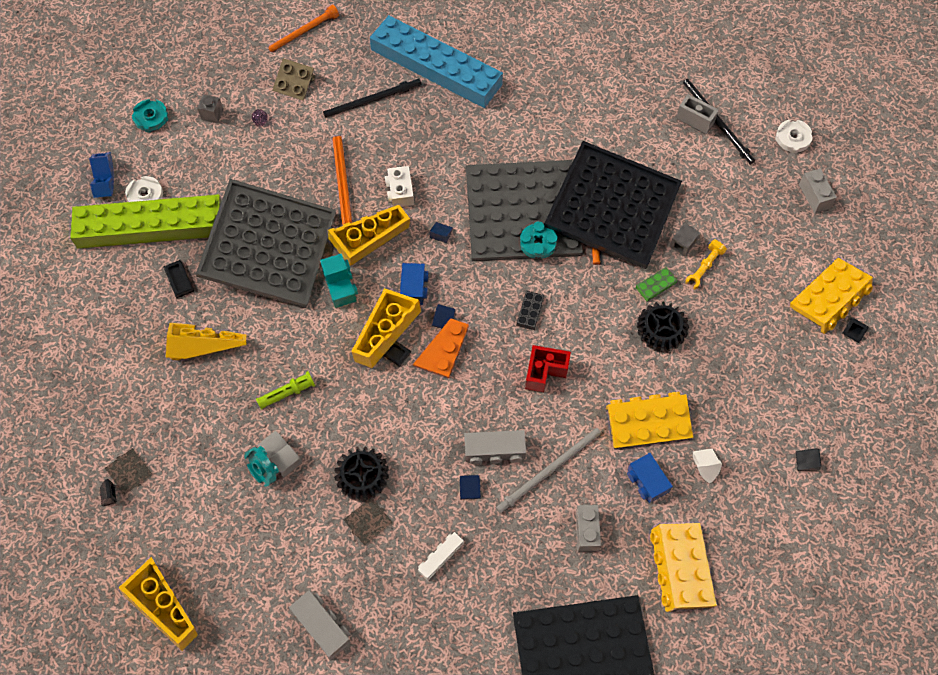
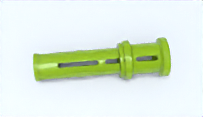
M309 371L301 377L292 378L289 381L290 383L256 398L260 409L262 410L294 393L299 395L302 390L311 386L315 387L316 385Z

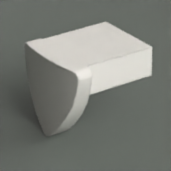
M713 449L693 451V459L700 475L708 483L713 482L721 470V461L718 460Z

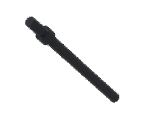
M418 78L410 82L404 81L399 83L398 86L323 111L324 117L327 118L399 92L405 93L411 88L422 85L421 80Z

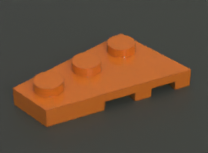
M450 319L412 365L449 378L469 324Z

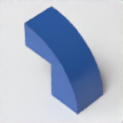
M111 152L92 154L89 161L94 178L90 184L93 198L112 196L114 190V169Z

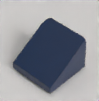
M436 222L429 232L430 238L447 243L453 227Z
M438 304L432 326L442 329L450 319H455L456 309Z
M480 475L459 476L460 500L481 499Z

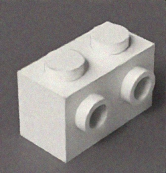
M409 166L387 169L388 176H385L386 187H390V191H387L388 202H392L393 207L396 205L401 207L414 205Z

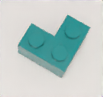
M341 253L320 260L324 278L335 308L357 302L355 295H358L356 285L351 284L350 281L353 277L348 259L344 260Z

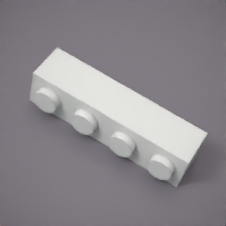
M455 532L449 534L446 537V541L443 544L440 543L434 553H430L427 557L428 560L426 562L423 561L418 566V572L428 581L464 544V540Z

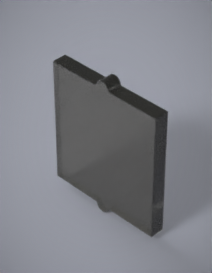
M133 448L121 457L118 456L117 460L105 468L124 495L134 487L140 486L142 481L152 475Z
M372 497L344 519L345 523L352 530V534L356 535L364 546L393 523L384 513V508H380Z

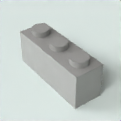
M524 430L464 433L465 460L470 462V464H481L482 461H490V463L496 464L501 463L502 460H510V462L516 463L526 459Z
M307 591L289 608L330 660H332L351 643L348 638L351 634L343 625L339 627L335 623L337 617L330 609L326 611L322 607L324 601L317 593L313 595L310 591Z

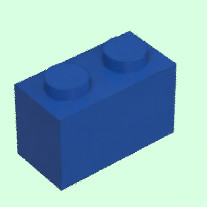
M402 263L400 294L418 299L420 305H423V300L427 299L428 293L427 287H424L425 282H428L429 271H425V264Z
M651 453L629 464L627 475L632 483L636 482L639 487L638 492L643 500L647 499L649 504L671 491L673 486Z

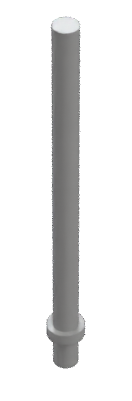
M598 428L591 431L512 495L506 496L504 501L495 507L496 510L501 514L508 507L512 508L517 500L601 435V431Z

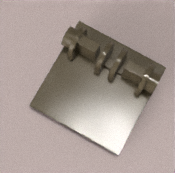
M283 58L272 91L304 100L310 81L315 80L314 68Z

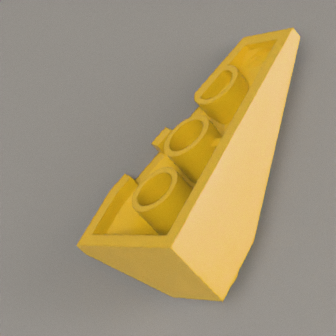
M169 323L166 358L181 360L246 345L247 335L230 331H221L217 334L212 328L208 327L203 330H196L195 325Z

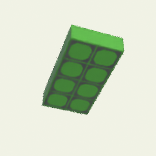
M665 267L637 284L636 289L646 301H649L675 285L677 279Z

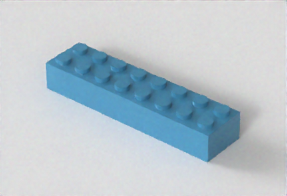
M390 15L386 17L370 36L372 51L483 108L488 105L503 85V72Z

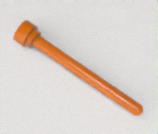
M333 4L326 8L327 10H325L324 14L270 45L269 51L274 52L327 19L334 20L339 17L337 8Z

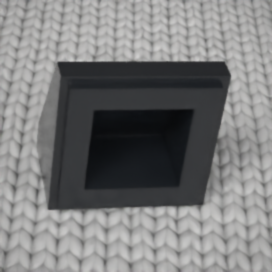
M852 317L842 334L860 343L869 326Z
M819 448L795 452L797 471L818 472L821 468Z
M105 479L100 486L101 506L116 504L117 502L115 485L109 479Z

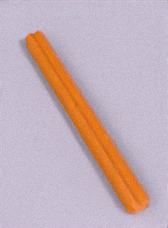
M334 136L332 139L343 225L349 222L352 223L342 137Z

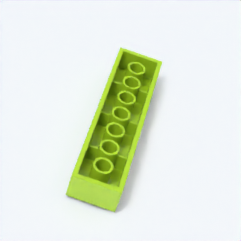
M220 194L75 206L72 207L70 239L76 248L80 249L209 238L222 200Z

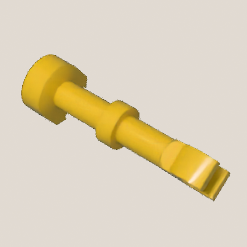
M716 239L712 240L708 248L712 252L706 259L702 260L701 266L696 273L686 278L685 284H688L689 281L696 283L693 289L699 287L701 277L706 270L712 267L718 255L722 256L727 250L725 245Z

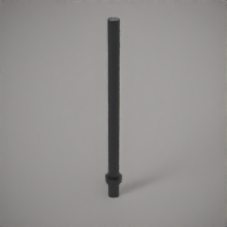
M689 79L683 81V84L695 98L709 104ZM717 114L715 123L740 152L741 158H745L750 165L753 164L755 159L750 154L751 151L743 146Z

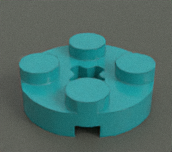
M145 99L137 103L133 109L132 119L134 124L145 132L155 131L168 121L167 109L159 100L150 101V99Z
M535 222L522 231L520 246L523 253L528 257L547 258L555 251L557 235L554 230L545 228L542 222ZM536 238L542 239V243H539V242H538V243H534V242H535V239H536Z
M260 446L258 448L253 447L245 452L244 457L245 459L248 458L250 462L247 464V467L255 480L259 483L264 482L265 487L274 483L279 470L276 464L270 462L266 450Z

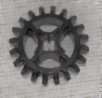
M663 301L661 305L656 302L653 306L649 304L647 310L643 309L637 322V333L642 335L641 342L647 340V347L652 344L653 350L660 347L661 352L664 351L665 347L670 351L672 346L676 349L679 347V344H683L684 338L688 335L689 325L687 324L688 318H684V312H678L679 306L674 309L672 308V303L666 306ZM672 320L675 322L678 331L674 329L675 327L671 324ZM648 322H650L651 326L655 329L654 333L650 330Z
M366 446L363 448V451L356 447V452L354 453L349 449V456L342 454L344 461L338 460L337 465L339 467L334 470L337 474L334 476L335 481H338L337 487L342 488V494L348 493V498L350 499L355 495L356 500L359 501L361 495H363L367 501L368 494L375 498L374 491L376 490L381 493L382 488L380 486H386L387 482L385 480L389 479V474L386 473L389 471V467L385 465L387 463L386 459H381L382 454L380 452L375 454V449L373 448L368 452ZM363 460L371 461L376 466H367L363 463ZM356 462V466L350 469L349 472H346L349 466ZM360 466H362V470H364L363 481L361 476L359 475V471H361ZM377 474L376 479L367 485V481ZM347 480L358 481L361 487L353 486Z

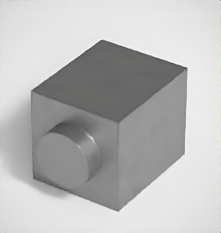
M203 94L197 107L201 120L213 123L219 122L224 110L220 98Z
M684 223L672 238L670 247L686 256L696 244L700 232Z

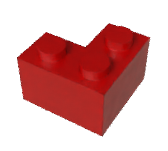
M532 345L525 389L544 393L547 375L567 378L571 351Z

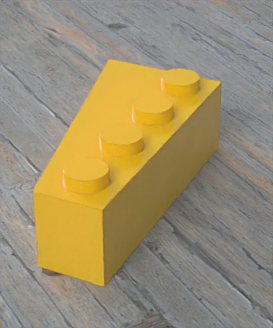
M396 205L377 212L373 216H365L359 221L343 224L342 227L336 229H329L328 239L338 252L342 253L344 260L348 259L349 265L352 266L408 229L410 218L400 205Z
M384 288L351 351L354 361L373 368L420 314L419 300Z
M152 557L119 587L123 596L181 651L198 636L194 626Z

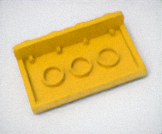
M837 258L790 303V307L821 326V332L825 334L829 330H833L837 322L841 318L844 319L848 315L849 310L852 307H856L865 295L867 296L871 293L873 277Z
M680 392L668 393L669 397L662 398L661 394L650 395L647 400H642L641 397L629 398L630 402L623 403L622 399L611 400L610 404L606 405V410H608L613 447L620 448L693 438L687 394L680 395Z
M659 524L651 530L650 540L654 546V561L658 568V583L661 585V601L663 606H665V611L671 612L678 609L711 608L717 606L701 524Z

